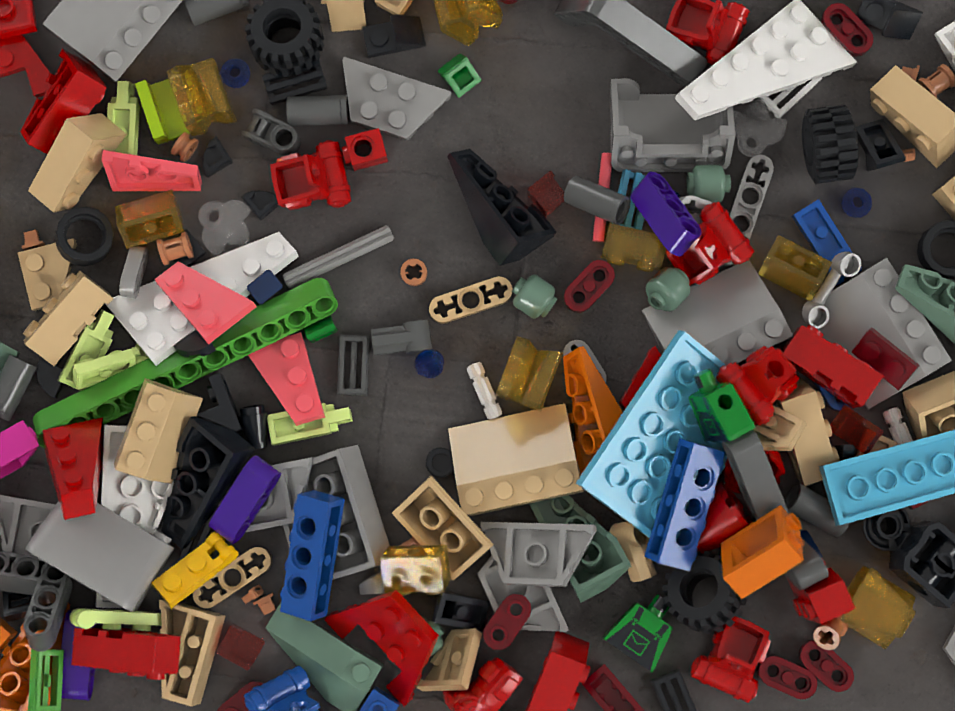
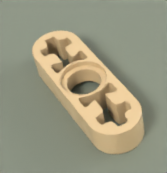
M498 276L437 296L429 305L430 316L435 322L446 324L505 304L512 296V285L508 279ZM499 283L501 287H507L503 298L499 299L497 295H492L488 297L491 303L484 304V295L479 288L486 287L487 293L494 290V284ZM468 292H474L479 296L480 302L475 308H466L462 303L463 296ZM457 296L461 313L456 314V308L448 310V316L442 318L441 314L434 313V310L438 309L439 302L449 306L454 304L451 298Z
M263 547L251 548L193 592L195 603L202 608L216 606L267 572L272 565L271 553ZM253 553L257 555L264 554L266 557L263 560L264 567L261 569L259 566H254L248 570L252 573V576L248 578L246 570L239 565V562L243 560L244 565H247L254 560ZM231 568L237 569L241 574V581L237 586H229L225 582V573ZM218 577L219 584L227 593L223 595L220 589L212 595V602L208 599L202 601L200 598L203 594L202 588L205 586V588L211 589L216 586L217 583L213 580Z

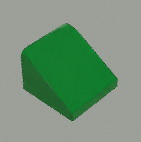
M458 54L438 69L440 76L458 98L482 81L468 58L462 54Z
M331 315L303 328L310 343L319 341L337 331Z

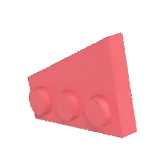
M102 150V163L112 192L201 191L202 179L198 165Z
M179 261L154 279L208 345L256 308L255 303L250 299Z
M301 332L286 336L248 355L296 426L325 418L304 337Z

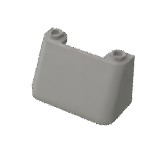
M629 78L611 79V165L619 172L625 169L631 170V172H692L694 166L699 164H719L723 169H726L731 162L735 140L733 106L728 107L724 111L694 120L675 99L677 94H640L639 84Z
M59 500L25 547L33 555L131 612L138 610L152 587L151 582L157 579L175 548L169 545L172 539L156 530L154 535L99 503L96 504V511L93 514L64 520Z

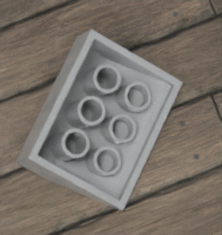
M62 0L43 22V25L112 82H117L183 0Z
M887 258L830 293L823 305L829 311V320L824 327L818 329L824 334L822 338L832 344L833 342L838 343L848 350V354L860 360L851 351L872 327L920 365L900 390H897L882 378L864 404L867 410L952 361L924 315L895 289L899 276Z
M750 260L730 267L699 285L691 286L689 296L672 312L657 310L652 306L641 310L662 354L678 330L685 331L724 364L742 362L757 349L763 346H775L793 336L779 306Z
M354 445L340 448L312 458L313 463L306 492L316 490L345 499L332 580L393 561L392 551L359 446ZM293 523L283 525L289 548V534L293 528Z

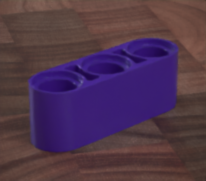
M653 171L648 172L631 192L630 198L663 246L670 253L682 256L701 235V229L668 182L660 174Z
M253 456L246 463L212 516L209 527L231 544L237 543L245 534L278 483L281 473L259 456Z
M67 610L61 647L64 650L62 698L90 701L93 693L95 668L71 665L74 628L80 627L71 624L69 616L73 610ZM95 623L91 628H100V623Z

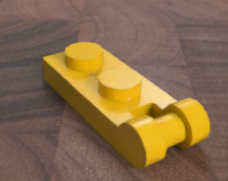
M216 531L210 534L199 547L151 582L153 588L171 609L237 558L239 552L232 545L228 546L225 542L226 539ZM217 550L219 556L213 560L209 555Z

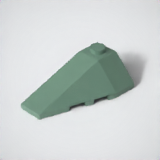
M905 264L902 267L895 289L955 344V280L942 278L938 272Z
M569 495L529 504L538 523L590 524L597 526L594 537L569 580L580 603L608 589L631 567V563L617 538L605 530L593 516L584 511Z
M280 602L265 629L296 666H301L306 671L312 685L328 703L341 711H357L384 664L316 622H310L280 612Z

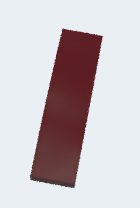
M605 664L588 677L584 684L582 683L604 711H644Z

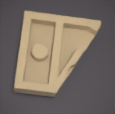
M476 628L451 630L444 640L443 647L436 652L430 661L434 664L433 668L425 680L421 679L416 687L421 691L468 690L482 633Z

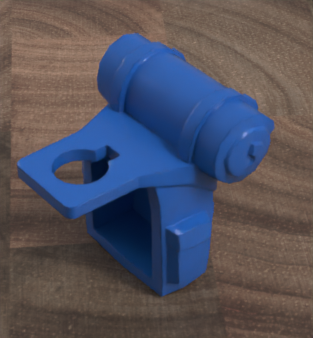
M301 666L283 671V674L262 685L253 687L251 691L244 694L245 705L248 711H319L318 709L320 708L317 701L308 697L306 690L310 687V680L306 671Z

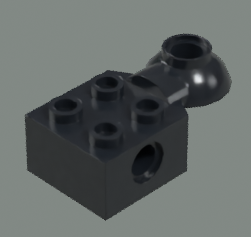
M904 508L863 519V531L871 545L880 550L891 552L889 569L931 605L950 608L955 601V534L939 521H922L915 525H910L908 513ZM883 518L887 521V529L884 533L880 528Z

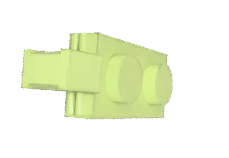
M117 81V97H112L111 103H108L107 118L127 135L114 152L137 155L140 118L139 98L135 97V84H132L130 81Z
M101 309L95 322L90 326L86 325L80 333L58 381L76 389L73 382V365L78 364L84 359H96L106 355L113 341L111 338L114 333L108 328L115 315Z
M136 344L131 349L124 351L115 350L106 356L96 359H84L78 364L73 365L74 385L78 390L93 386L149 357Z
M322 403L325 418L298 426L295 425L286 411L267 415L271 444L276 446L329 435L332 432L339 431L338 425L353 422L351 409L346 407L335 410L334 404L326 405Z

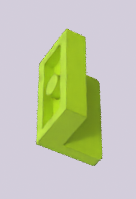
M172 78L152 85L147 80L135 83L152 137L158 145L175 140L184 132L191 134L187 117Z

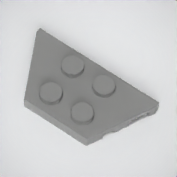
M343 57L342 62L351 123L372 130L379 128L382 133L408 141L417 132V129L423 123H426L443 103L451 98V91Z
M312 457L271 465L281 473V477L246 532L292 524L294 522V503L299 493L306 492L313 463Z
M0 495L2 550L4 552L35 556L27 551L25 547L56 504Z
M481 522L480 525L486 537L494 544L490 548V552L498 564V572L502 582L506 585L566 587L597 531V526L590 524Z
M492 556L477 573L494 612L510 594H521L529 600L531 615L521 630L569 631L550 586L504 584L498 572V564ZM515 603L510 607V612L513 615H519L522 612V606Z

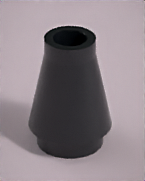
M264 404L240 408L241 415L238 418L248 443L255 449L267 447L268 411H265Z

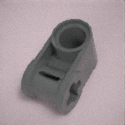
M253 109L252 114L254 116L247 130L241 133L243 138L284 156L298 152L301 141L292 126L277 120L259 109ZM284 134H290L293 137L291 143L287 146L279 145V139Z

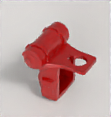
M677 0L671 11L666 30L689 47L698 46L706 50L705 58L713 66L736 47L741 32L747 23L746 19L750 11L742 4L736 2H728L725 7L720 0H716V2L711 0Z
M326 140L316 146L315 153L303 156L300 153H293L277 158L276 163L270 165L273 187L279 206L295 210L310 206L312 201L326 199L328 206L340 208L352 202L351 189L344 167V156L340 149L339 141Z
M719 201L709 203L701 210L699 217L702 222L699 224L702 233L682 256H676L667 249L665 251L673 266L681 269L688 276L689 285L694 283L699 285L713 278L719 272L718 268L729 261L734 265H740L750 260V257L755 252L750 244V240L743 235L729 216L728 210L724 209Z
M763 346L752 352L746 358L747 363L741 366L736 362L722 366L715 377L718 383L730 382L734 386L755 427L769 422L774 415L775 409L772 404L776 399L779 401L786 399L798 387L797 381L799 377L796 375V368L780 349H775L773 346Z
M734 616L732 620L735 623L729 627L724 624L723 631H715L712 638L714 647L708 657L700 655L693 661L691 677L699 680L704 685L707 684L725 692L737 700L740 699L749 703L757 695L759 685L758 680L753 678L754 671L758 663L762 664L766 658L771 643L768 639L770 632L750 621Z
M495 657L492 661L488 660L479 668V675L469 684L468 690L442 691L443 699L448 708L453 711H498L521 683L523 677L512 666Z

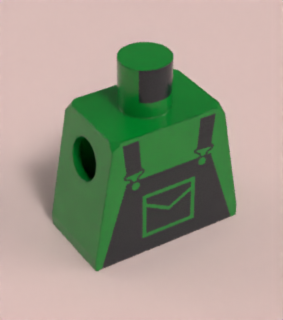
M711 369L703 370L693 376L699 391L689 396V402L705 441L731 442L756 428L737 391L730 382L716 383Z
M657 594L647 609L635 602L608 629L602 638L653 672L673 629L672 626L662 620L670 607Z

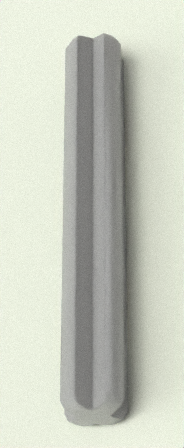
M385 225L284 273L283 279L287 287L292 289L393 241L394 236L389 226Z

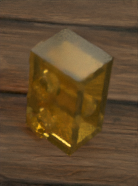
M173 190L115 206L116 224L126 249L184 232L182 213Z
M609 223L601 257L606 258L608 263L624 266V263L636 265L638 270L653 272L654 269L659 270L661 268L666 248L655 233Z
M778 235L758 274L812 301L833 262Z
M447 545L388 546L380 558L385 593L397 590L401 595H408L412 592H425L427 595H436L444 592L451 580Z

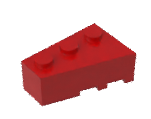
M63 48L58 56L63 60L56 74L49 73L46 79L50 86L43 100L36 99L20 131L27 144L45 154H48L66 119L89 115L93 107L102 101L107 86L90 64Z
M803 325L798 327L781 352L798 372L852 409L863 407L884 375L875 371L864 361L848 354V350L838 343L833 342L832 344L822 338L824 334L811 325H808L807 328Z
M103 417L42 430L45 454L64 520L95 513L99 490L100 470H102Z
M831 567L827 568L828 577L802 591L787 578L795 596L792 603L799 617L803 616L806 620L823 624L856 609L843 579Z
M74 628L71 665L109 669L111 673H127L128 676H146V679L165 680V674H178L181 636L132 630L129 628H121V630Z
M555 631L552 646L548 656L545 657L542 671L537 683H535L525 711L574 710L580 695L579 692H576L579 682L585 683L591 666L586 665L589 642L564 632Z

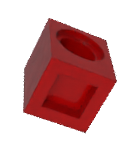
M379 128L345 137L347 146L341 147L346 164L352 163L354 171L388 162ZM361 144H368L372 147V151L368 156L360 157L356 154L357 147Z

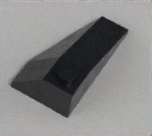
M471 149L452 152L447 156L482 242L500 266L520 261L555 236L557 232L535 205L531 204L528 207L516 196L519 191L512 185L509 188L503 185L496 178L497 172Z
M190 417L177 443L176 452H179L177 468L172 470L171 478L174 479L172 495L167 498L161 532L171 538L182 550L186 549L229 491L255 448L234 430L197 417Z

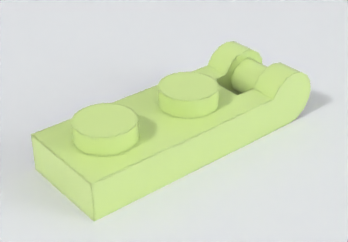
M76 608L69 616L71 624L84 629L93 627L95 623H103V629L121 630L122 624L133 625L132 630L151 631V625L161 626V613L154 611L131 612L128 610Z

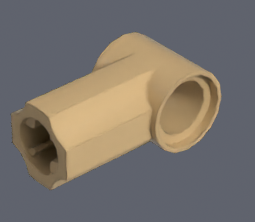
M627 521L613 524L610 528V533L617 538L631 563V567L627 570L630 580L632 582H639L656 575L653 561L644 556L649 537Z

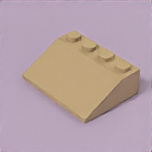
M565 403L448 428L460 505L468 517L584 492V489L576 484L581 473Z

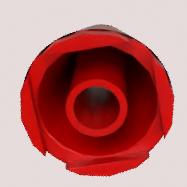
M723 481L715 486V496L707 512L706 526L699 539L697 551L704 554V551H712L721 547L722 542L753 523L750 516L746 517L743 505L726 484H723Z

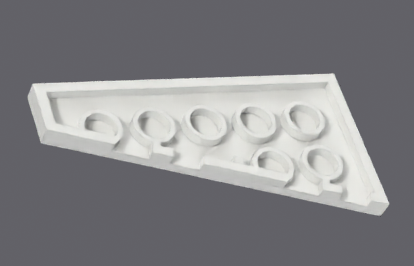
M104 425L100 504L144 531L154 535L164 514L167 498L171 496L174 479L172 484L145 480L115 470L114 461L127 425ZM96 592V608H123Z

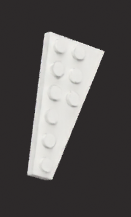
M793 0L681 90L675 99L694 120H698L724 111L728 107L740 103L745 104L764 95L769 96L804 84L808 80L828 76L832 72L841 69L852 68L857 61L832 36L801 0Z
M277 232L190 268L247 297L250 294L247 286L266 270H271L276 275L299 256L281 233ZM155 281L141 286L137 298L118 295L113 297L114 299L108 305L105 304L155 366L176 351L173 345L196 330Z

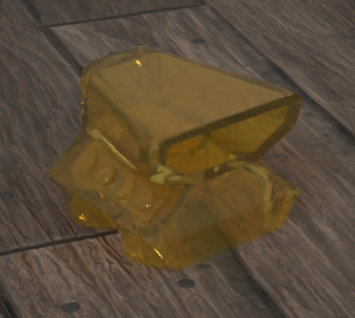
M433 0L441 31L466 46L474 43L479 37V26L498 29L503 21V13L496 0Z
M214 58L192 65H176L167 71L181 117L192 136L205 134L212 122L222 124L238 122Z
M517 336L497 388L496 397L541 412L563 352L537 351L529 339Z
M863 566L856 573L847 589L856 609L843 614L840 621L848 624L849 628L886 650L896 637L901 638L913 620L916 612L912 607L916 597L882 577L874 568L871 567L869 569Z

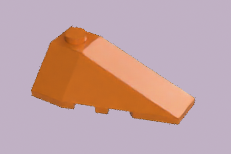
M584 346L576 348L563 357L566 393L572 397V413H568L570 423H574V445L581 474L623 414Z
M69 603L67 605L56 642L50 649H61L62 647L64 620L67 610L70 609ZM23 624L20 627V634L12 645H7L2 651L4 656L0 660V711H28L32 648L29 646ZM50 656V673H49L51 676H52V656ZM51 686L48 693V706H50Z

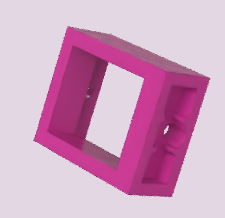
M23 420L0 432V479L25 466L40 446L36 433L32 428L27 427Z

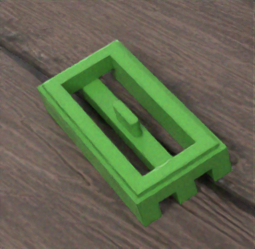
M31 649L28 711H61L64 650L48 649L46 651H35ZM50 656H52V676L49 674ZM51 686L50 706H48V693Z

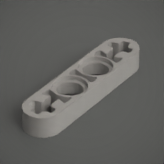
M760 154L753 156L748 161L729 213L732 220L738 216L746 218L748 229L742 233L749 240L774 169L771 159ZM758 162H762L763 169L767 170V173L763 172L759 176L757 182L763 183V187L753 182H746L747 178L750 181L754 179L756 170L752 168V165L756 166ZM745 189L756 191L758 200L755 204H746L742 200V192ZM731 261L723 264L725 266H734Z

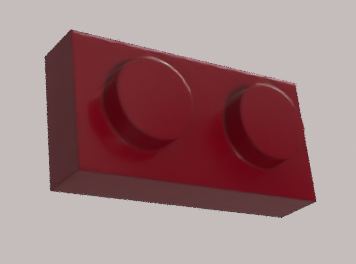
M872 327L851 351V353L870 365L875 371L884 375L883 378L897 390L902 388L920 366Z

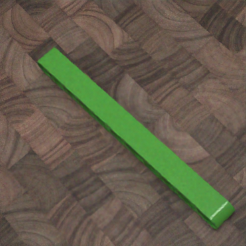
M315 278L256 306L254 310L211 342L216 351L202 357L201 354L183 357L175 351L157 366L148 358L40 410L33 417L38 444L45 448L42 430L102 417L103 423L106 424L133 411L145 378L179 389L330 316L336 311L338 302L329 282L323 278Z

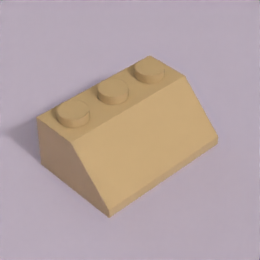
M955 371L902 392L905 411L917 440L955 430Z
M145 378L114 461L115 470L145 480L172 484V470L177 468L179 452H176L178 440L190 417L197 416L203 398Z
M432 476L392 512L397 520L453 581L494 545Z

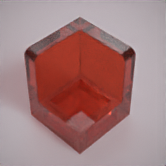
M552 171L545 174L527 190V196L545 218L564 203L565 192L554 180L555 175Z
M845 404L830 424L832 433L850 445H854L863 454L871 451L884 432Z
M233 624L229 627L216 653L245 670H249L261 652L265 641Z

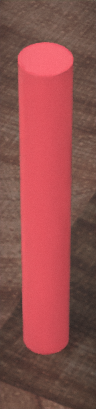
M602 153L598 185L610 189L612 172L611 153ZM595 216L592 241L604 242L606 220Z

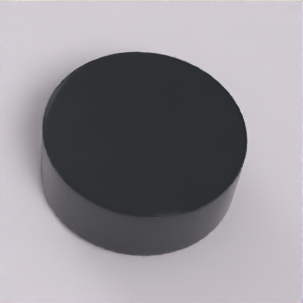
M442 447L430 451L426 458V468L429 473L438 478L449 476L454 471L452 452Z

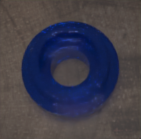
M237 58L226 61L220 73L223 82L230 88L245 86L251 75L247 63ZM234 68L240 69V74L237 77L230 76V72Z
M853 188L843 196L842 208L848 216L861 218L871 210L872 198L866 190ZM853 198H860L862 200V207H855L853 205Z
M425 350L416 357L414 366L418 374L423 377L435 378L443 371L444 358L437 350Z

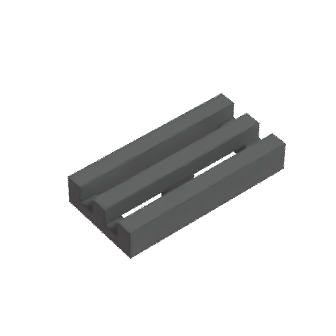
M339 335L337 395L368 396L370 336ZM346 341L351 342L350 389H344ZM358 342H363L361 389H356Z

